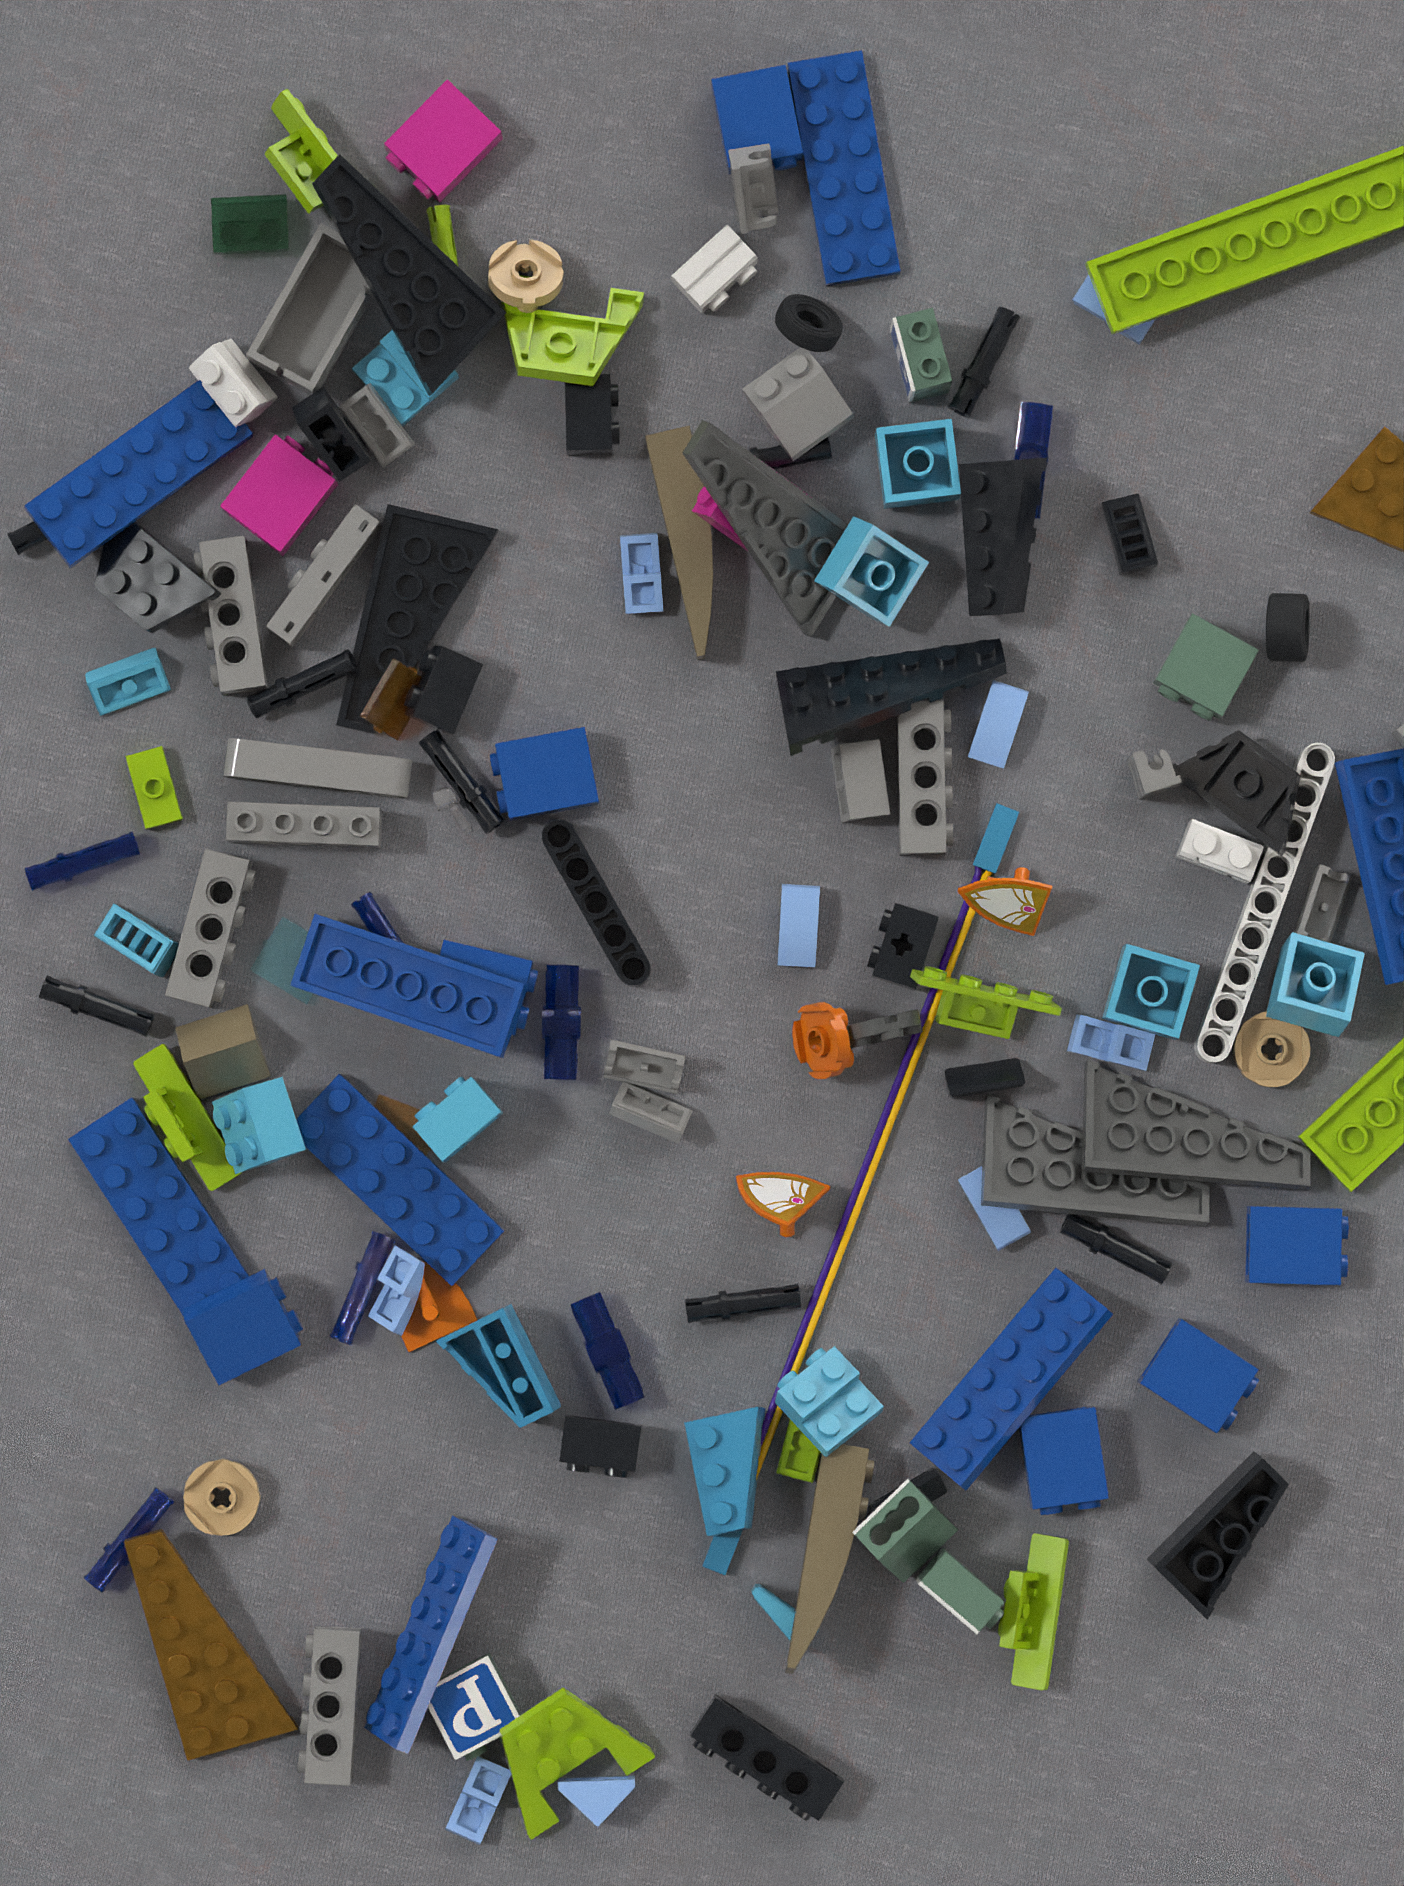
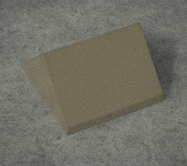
M248 1004L176 1027L183 1063L196 1095L200 1100L271 1077Z

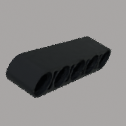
M563 819L549 821L542 830L543 844L618 978L629 987L643 985L650 976L651 967L649 961L574 827ZM556 827H563L570 833V839L563 847H554L548 841L550 831ZM575 860H582L589 867L587 876L579 881L573 880L567 875L568 865ZM593 893H600L607 899L605 910L598 914L589 912L585 906L587 897ZM619 926L623 928L626 933V939L623 944L612 947L605 942L604 933L609 927ZM630 959L640 960L645 967L643 975L636 980L626 978L623 974L625 962Z

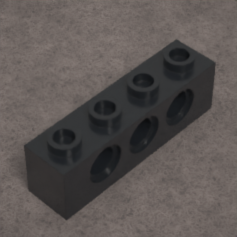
M716 1694L690 1732V1736L695 1739L693 1746L711 1758L714 1753L727 1760L725 1767L742 1779H744L746 1774L750 1775L760 1782L757 1788L774 1800L779 1795L792 1803L789 1810L806 1821L811 1816L819 1821L844 1783L841 1776ZM731 1729L740 1731L744 1737L743 1744L737 1749L726 1748L721 1740L726 1731ZM770 1751L776 1758L775 1765L769 1770L758 1769L753 1762L758 1752ZM793 1772H801L808 1778L807 1786L801 1791H792L786 1786V1779Z

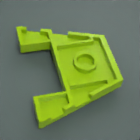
M519 275V276H521V277H523V278H530V277H531V276ZM610 288L606 318L539 309L531 313H524L518 310L517 307L501 301L502 309L506 312L504 318L517 375L594 386L641 310L644 292Z
M564 1687L499 1729L514 1782L518 1804L524 1820L525 1830L531 1840L560 1821L554 1809L541 1793V1790L604 1748L610 1751L626 1776L655 1758L650 1746L636 1740L627 1730L604 1718L599 1711Z

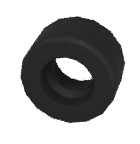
M1272 593L1268 598L1266 613L1267 658L1270 661L1304 662L1308 654L1310 631L1308 596L1306 594Z

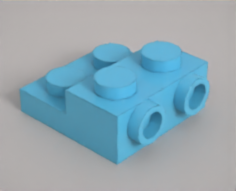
M393 330L379 341L380 344L352 368L353 372L365 385L369 383L373 385L402 426L459 378L458 373L454 370L437 390L429 396Z
M835 1346L827 1352L823 1348L815 1351L806 1361L808 1367L800 1374H797L795 1371L786 1374L777 1384L779 1390L775 1400L779 1408L825 1457L881 1414L884 1408L878 1399L859 1380L860 1373Z

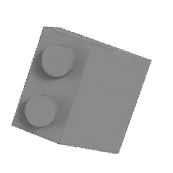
M801 347L742 389L753 412L793 461L855 418L824 369L808 350Z

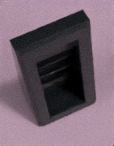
M1139 493L1102 502L1119 575L1122 576L1157 567L1158 560ZM1133 506L1135 513L1114 518V510ZM1137 520V528L1118 532L1117 525ZM1137 535L1141 536V542L1122 546L1121 539ZM1144 549L1145 556L1126 560L1125 553Z

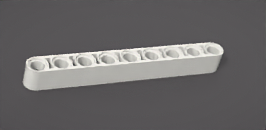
M1324 743L1310 744L1297 757L1293 770L1301 776L1299 787H1306L1312 793V802L1307 807L1300 806L1295 802L1291 822L1297 825L1300 834L1296 842H1287L1286 850L1282 857L1265 845L1195 1038V1054L1205 1063H1216L1224 1060L1229 1055L1334 767V752ZM1316 751L1324 756L1325 767L1323 770L1314 771L1309 768L1306 761L1309 752ZM1271 858H1280L1286 863L1287 871L1284 877L1275 878L1268 872V862ZM1259 893H1266L1273 899L1274 907L1268 914L1259 912L1255 907V898ZM1249 928L1258 931L1261 937L1259 947L1254 950L1245 947L1241 939L1244 930ZM1234 964L1244 966L1248 972V979L1243 985H1236L1229 978V969ZM1220 1000H1228L1235 1007V1015L1230 1021H1224L1216 1014V1005ZM1208 1035H1214L1222 1042V1051L1216 1057L1207 1055L1203 1050V1041Z

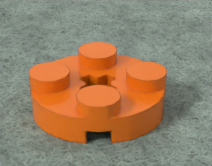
M817 1002L801 1007L798 1012L803 1013L800 1020L793 1023L792 1038L795 1053L800 1063L807 1062L813 1070L808 1073L812 1077L822 1080L842 1074L845 1068L852 1067L854 1053L850 1048L846 1012L840 1007L834 1009L826 1002Z

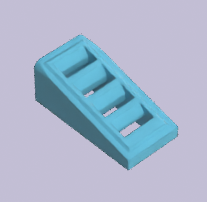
M114 903L94 934L101 941L159 977H163L175 960L179 943ZM123 918L126 920V923L116 939H114L111 935ZM136 926L139 930L127 947L124 944ZM148 935H150L152 939L142 955L138 954L137 952ZM159 949L158 953L156 954V956L154 957L153 961L151 962V959L153 958V956L155 955V953H156L157 950Z
M759 1583L755 1584L751 1590L754 1599L790 1640L795 1608Z

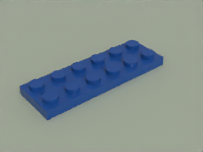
M862 50L789 62L787 66L803 149L825 285L832 286L900 274Z
M199 380L25 504L24 509L69 568H72L252 438L253 433L245 423L235 427L202 386V381Z
M1404 748L1335 762L1385 985L1404 981Z
M314 914L290 986L501 1058H504L528 985L318 914Z
M338 1074L297 1117L296 1121L305 1147L451 1286L505 1232L494 1219L342 1074Z
M133 1097L68 1139L182 1315L184 1308L249 1277L246 1269Z
M1055 1268L909 1443L959 1486L967 1490L1111 1318L1113 1313L1059 1269Z
M453 1515L449 1525L442 1531L441 1544L434 1560L427 1567L426 1580L419 1596L412 1603L411 1616L405 1630L397 1639L396 1652L390 1666L382 1675L381 1688L375 1702L371 1704L367 1711V1721L364 1726L366 1730L394 1749L409 1754L498 1540L468 1521Z

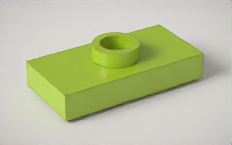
M163 746L125 756L145 829L148 830L183 820Z
M789 1419L776 1474L813 1483L821 1452L791 1419Z

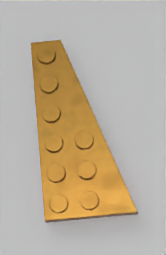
M1384 426L1309 513L1319 518L1323 517L1341 525L1343 528L1359 532L1377 540L1379 543L1404 552V442Z
M159 1529L125 1539V1548L187 1761L298 1730L299 1726L293 1717L283 1707L275 1691L265 1681L257 1669V1665L225 1619L220 1616L211 1603V1599L193 1577L187 1564L164 1531Z

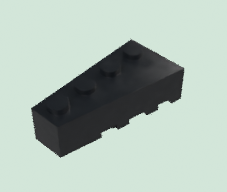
M1047 458L959 464L969 616L1024 612L1031 563L1028 562L1031 543H1035L1037 528L1033 527L1036 507L1041 504L1042 490L1039 487L1041 474L1043 471H1046Z
M1253 1451L1147 1560L1208 1620L1215 1609V1603L1221 1593L1227 1589L1233 1579V1573L1242 1558H1245L1248 1554L1254 1538L1260 1528L1266 1524L1289 1484L1260 1455Z

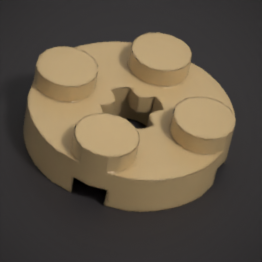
M517 240L507 242L500 246L490 258L488 287L504 303L517 307L518 310L524 313L534 312L539 306L551 302L560 293L564 274L561 258L552 247L540 241L529 240V244L517 245ZM529 270L533 271V275L530 278H523L518 273V271L524 273Z
M1266 1011L1256 1014L1242 1023L1233 1043V1056L1243 1077L1259 1086L1279 1087L1293 1081L1304 1070L1310 1058V1041L1303 1027L1266 1017ZM1269 1038L1274 1039L1275 1045L1282 1046V1053H1277L1275 1060H1268L1267 1054L1261 1052V1046L1267 1045Z
M228 1459L209 1461L195 1469L186 1481L183 1496L185 1513L191 1523L204 1533L219 1536L235 1534L248 1526L256 1516L261 1500L257 1480L251 1471L244 1465ZM216 1487L221 1491L226 1488L230 1490L231 1494L228 1498L231 1504L229 1507L223 1504L216 1507L212 1503L215 1499L212 1491Z

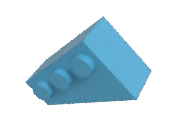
M512 1304L436 1341L462 1366L461 1368L469 1376L471 1375L487 1391L486 1394L519 1428L562 1407Z
M754 1407L684 1422L707 1536H718L752 1528L758 1459L761 1453V1433L766 1408Z

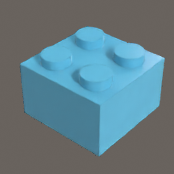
M952 419L876 428L875 441L884 509L959 500L961 489Z
M853 516L814 582L869 618L890 627L929 562L873 524Z
M1291 932L1280 949L1266 1017L1339 1037L1351 1021L1365 953Z
M1125 944L1122 947L1102 1019L1173 1040L1179 1039L1200 965Z
M283 1077L240 1089L212 1102L214 1122L222 1132L226 1144L225 1156L228 1163L233 1166L235 1174L274 1163L306 1150Z
M459 1077L444 1090L448 1096L438 1105L431 1101L415 1115L418 1122L412 1127L442 1162H447L503 1114L502 1110L473 1077H470L467 1081L463 1077Z

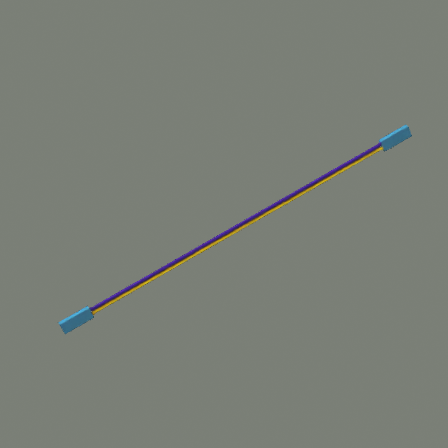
M996 803L972 865L975 866V873L971 883L987 880L988 876L996 874L1019 815L1018 811ZM963 901L938 969L947 972L946 977H951L976 912L965 901ZM930 987L920 1013L923 1032L912 1034L779 1381L791 1371H795L797 1374L799 1372L932 1027L943 990ZM778 1387L775 1389L763 1420L760 1442L761 1453L758 1459L756 1480L783 1413L775 1403L777 1391L779 1390ZM742 1531L713 1536L702 1567L726 1575Z

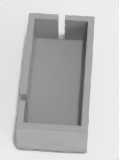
M320 223L246 353L251 363L278 378L283 373L287 383L308 395H312L322 388L369 305L366 294L373 297L370 288L338 232Z

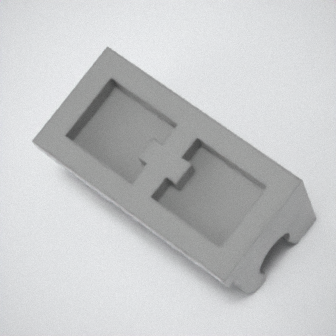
M769 143L728 150L736 213L741 234L748 233L750 230L776 225V216H770L779 213Z
M880 740L845 743L831 748L841 823L880 818V816L890 815Z
M1160 749L1159 756L1154 755L1153 761L1149 764L1143 750L1133 753L1127 759L1139 799L1175 789L1182 783L1180 775H1175L1170 756L1164 749Z
M1321 864L1315 867L1294 933L1331 943L1352 880L1350 878L1351 875L1332 871L1330 867Z
M611 1040L603 1078L678 1094L686 1056Z

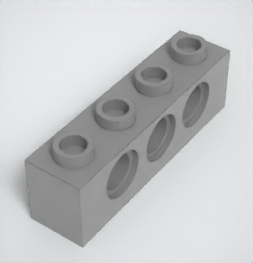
M245 536L199 542L200 552L194 553L196 572L199 575H204V579L222 593L219 598L213 601L208 599L201 603L202 612H209L211 627H205L208 650L214 649L216 664L210 665L213 687H220V692L223 695L264 690L268 688L248 541ZM225 569L233 571L235 580L230 587L219 588L215 585V577L218 572ZM227 607H236L240 611L238 622L232 626L223 625L220 621V615ZM233 644H240L245 647V657L238 663H230L225 657L226 650Z
M944 700L931 703L929 701H918L911 704L910 711L897 715L899 856L945 855L946 846H953V823H946V808H952L953 806L952 785H945V770H952L951 747L944 748V732H951V710H944ZM925 730L932 733L935 738L934 747L930 750L917 748L914 743V735L917 732ZM921 768L930 769L935 774V784L930 788L918 786L914 779L915 772ZM929 806L936 812V822L933 825L922 826L917 822L915 812L919 807Z
M227 802L226 840L229 843L381 849L382 810L379 807Z
M205 848L165 996L212 1009L215 1001L221 1003L226 987V981L221 979L224 965L231 966L236 951V944L231 943L235 928L241 929L246 914V907L241 906L245 891L251 893L256 877V871L251 869L252 862L250 860ZM220 883H228L233 890L231 899L223 904L216 903L213 898L214 888ZM212 919L219 920L223 927L221 936L216 940H207L203 935L204 924ZM200 956H208L213 964L212 971L205 977H198L193 972V963Z
M316 1626L313 1635L307 1634L305 1658H312L311 1673H304L303 1696H310L309 1712L302 1711L300 1734L307 1735L306 1750H299L298 1773H305L304 1783L350 1786L353 1782L362 1628ZM326 1657L337 1658L342 1664L341 1674L336 1677L327 1676L321 1666L323 1659ZM325 1695L337 1698L340 1704L339 1712L335 1715L324 1714L319 1707L320 1698ZM322 1734L334 1736L337 1741V1750L330 1754L321 1752L317 1747L318 1736Z

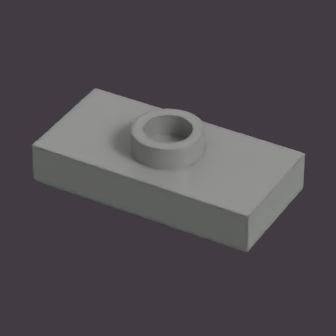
M371 383L364 386L338 406L383 468L415 445Z
M624 1081L609 1111V1115L678 1144L692 1114V1110Z

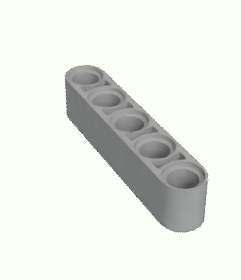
M228 738L223 776L240 780L393 798H408L412 760Z

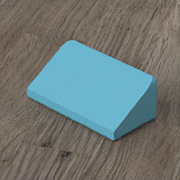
M156 648L137 653L85 674L88 688L100 716L171 690Z

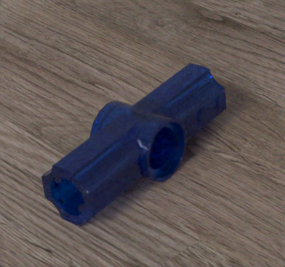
M1020 402L1013 460H1020L1022 453L1032 451L1039 458H1047L1048 463L1052 405ZM1043 471L1041 474L1039 487L1042 490L1041 504L1036 507L1035 519L1038 520L1041 517L1046 471Z
M547 965L546 1005H543L542 1039H545L544 1079L577 1080V1042L581 1037V1006H578L579 966Z
M601 1292L570 1304L574 1317L586 1340L583 1343L595 1372L597 1374L600 1373L614 1409L617 1410L645 1398L640 1381L630 1362L632 1359L619 1327L616 1328Z

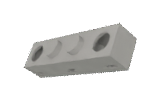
M355 504L330 539L326 541L323 538L316 545L310 555L314 561L306 571L300 569L294 575L288 585V588L292 591L267 623L266 628L293 648L382 527L380 521Z

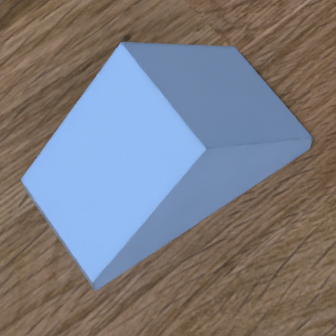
M635 1775L558 1779V1790L597 1827L635 1788Z

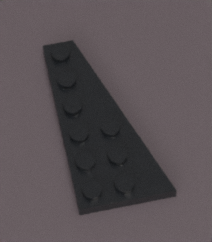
M339 154L312 185L426 392L430 396L506 312Z
M387 504L353 651L358 671L347 676L336 724L338 727L375 734L499 532L498 529Z
M1001 639L979 640L977 642L944 645L930 649L905 651L896 654L870 656L862 659L776 671L790 756L803 752V745L819 740L821 744L835 740L834 734L848 728L861 730L911 710V704L927 698L931 703L942 699V692L955 687L968 689L1007 674Z

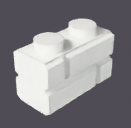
M726 225L671 276V280L699 312L703 314L708 308L714 312L730 297L726 291L736 282L743 286L756 274L757 270L754 266L758 262V257Z
M232 339L213 344L189 367L197 380L202 381V386L235 427L255 420L278 398Z
M1192 819L1187 825L1176 858L1224 876L1230 875L1232 879L1248 884L1252 880L1264 846Z

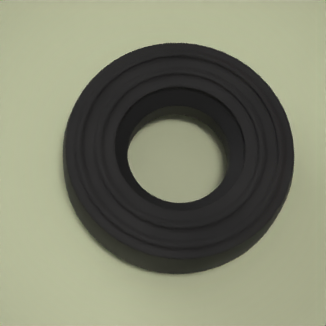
M801 294L789 295L781 302L776 311L775 323L779 331L789 341L806 350L827 352L836 345L841 336L843 325L839 316L829 306L813 297ZM801 319H804V320L809 321L810 323H812V324L815 325L816 327H813V326L808 325L807 323H805V322L802 321Z

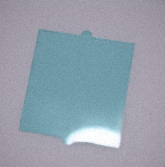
M282 917L270 938L262 942L264 948L250 970L303 1003L308 1004L313 993L290 986L308 932Z

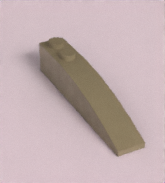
M684 426L646 435L645 441L697 660L705 659L711 621L713 590L712 533L710 524L692 512L697 503L698 494L704 485L683 455L684 449L693 436L690 426Z
M842 1444L827 1457L822 1453L820 1455L785 1673H794L814 1640L832 1603L848 1561L854 1538L852 1532L856 1529L858 1520L864 1521L866 1518L869 1498L862 1497L864 1482L871 1483L875 1462L868 1460V1448Z

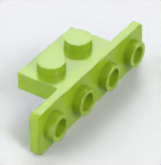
M285 89L279 93L271 109L290 135L268 147L264 155L307 213L310 214L324 206L312 183L338 155L329 145L324 132L317 128L306 114L301 101L295 98L288 89Z
M925 966L924 972L912 969L910 976L919 985L943 990L935 1021L946 1026L1009 1039L1018 1007L1060 1016L1062 1008L1052 1001V995L1037 990H1031L1030 995L1017 993V987L1006 983L996 982L995 987L982 985L983 980L977 977L961 974L959 979L946 977V971Z
M161 1044L135 1060L133 1065L150 1092L143 1097L147 1103L144 1107L150 1121L155 1126L160 1125L167 1136L164 1139V1143L170 1154L175 1159L179 1157L182 1162L191 1160L210 1191L218 1189L239 1176L241 1173L235 1174L233 1166L226 1159V1144L222 1135L168 1046Z
M1034 1533L1031 1537L1027 1571L1010 1570L1009 1578L1005 1582L1003 1593L1006 1601L1004 1615L1001 1617L998 1625V1634L1000 1636L999 1647L1015 1649L1011 1678L1012 1685L1046 1691L1049 1687L1069 1540L1066 1538Z

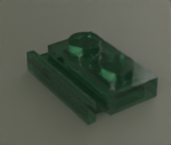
M287 195L211 198L214 255L290 251Z

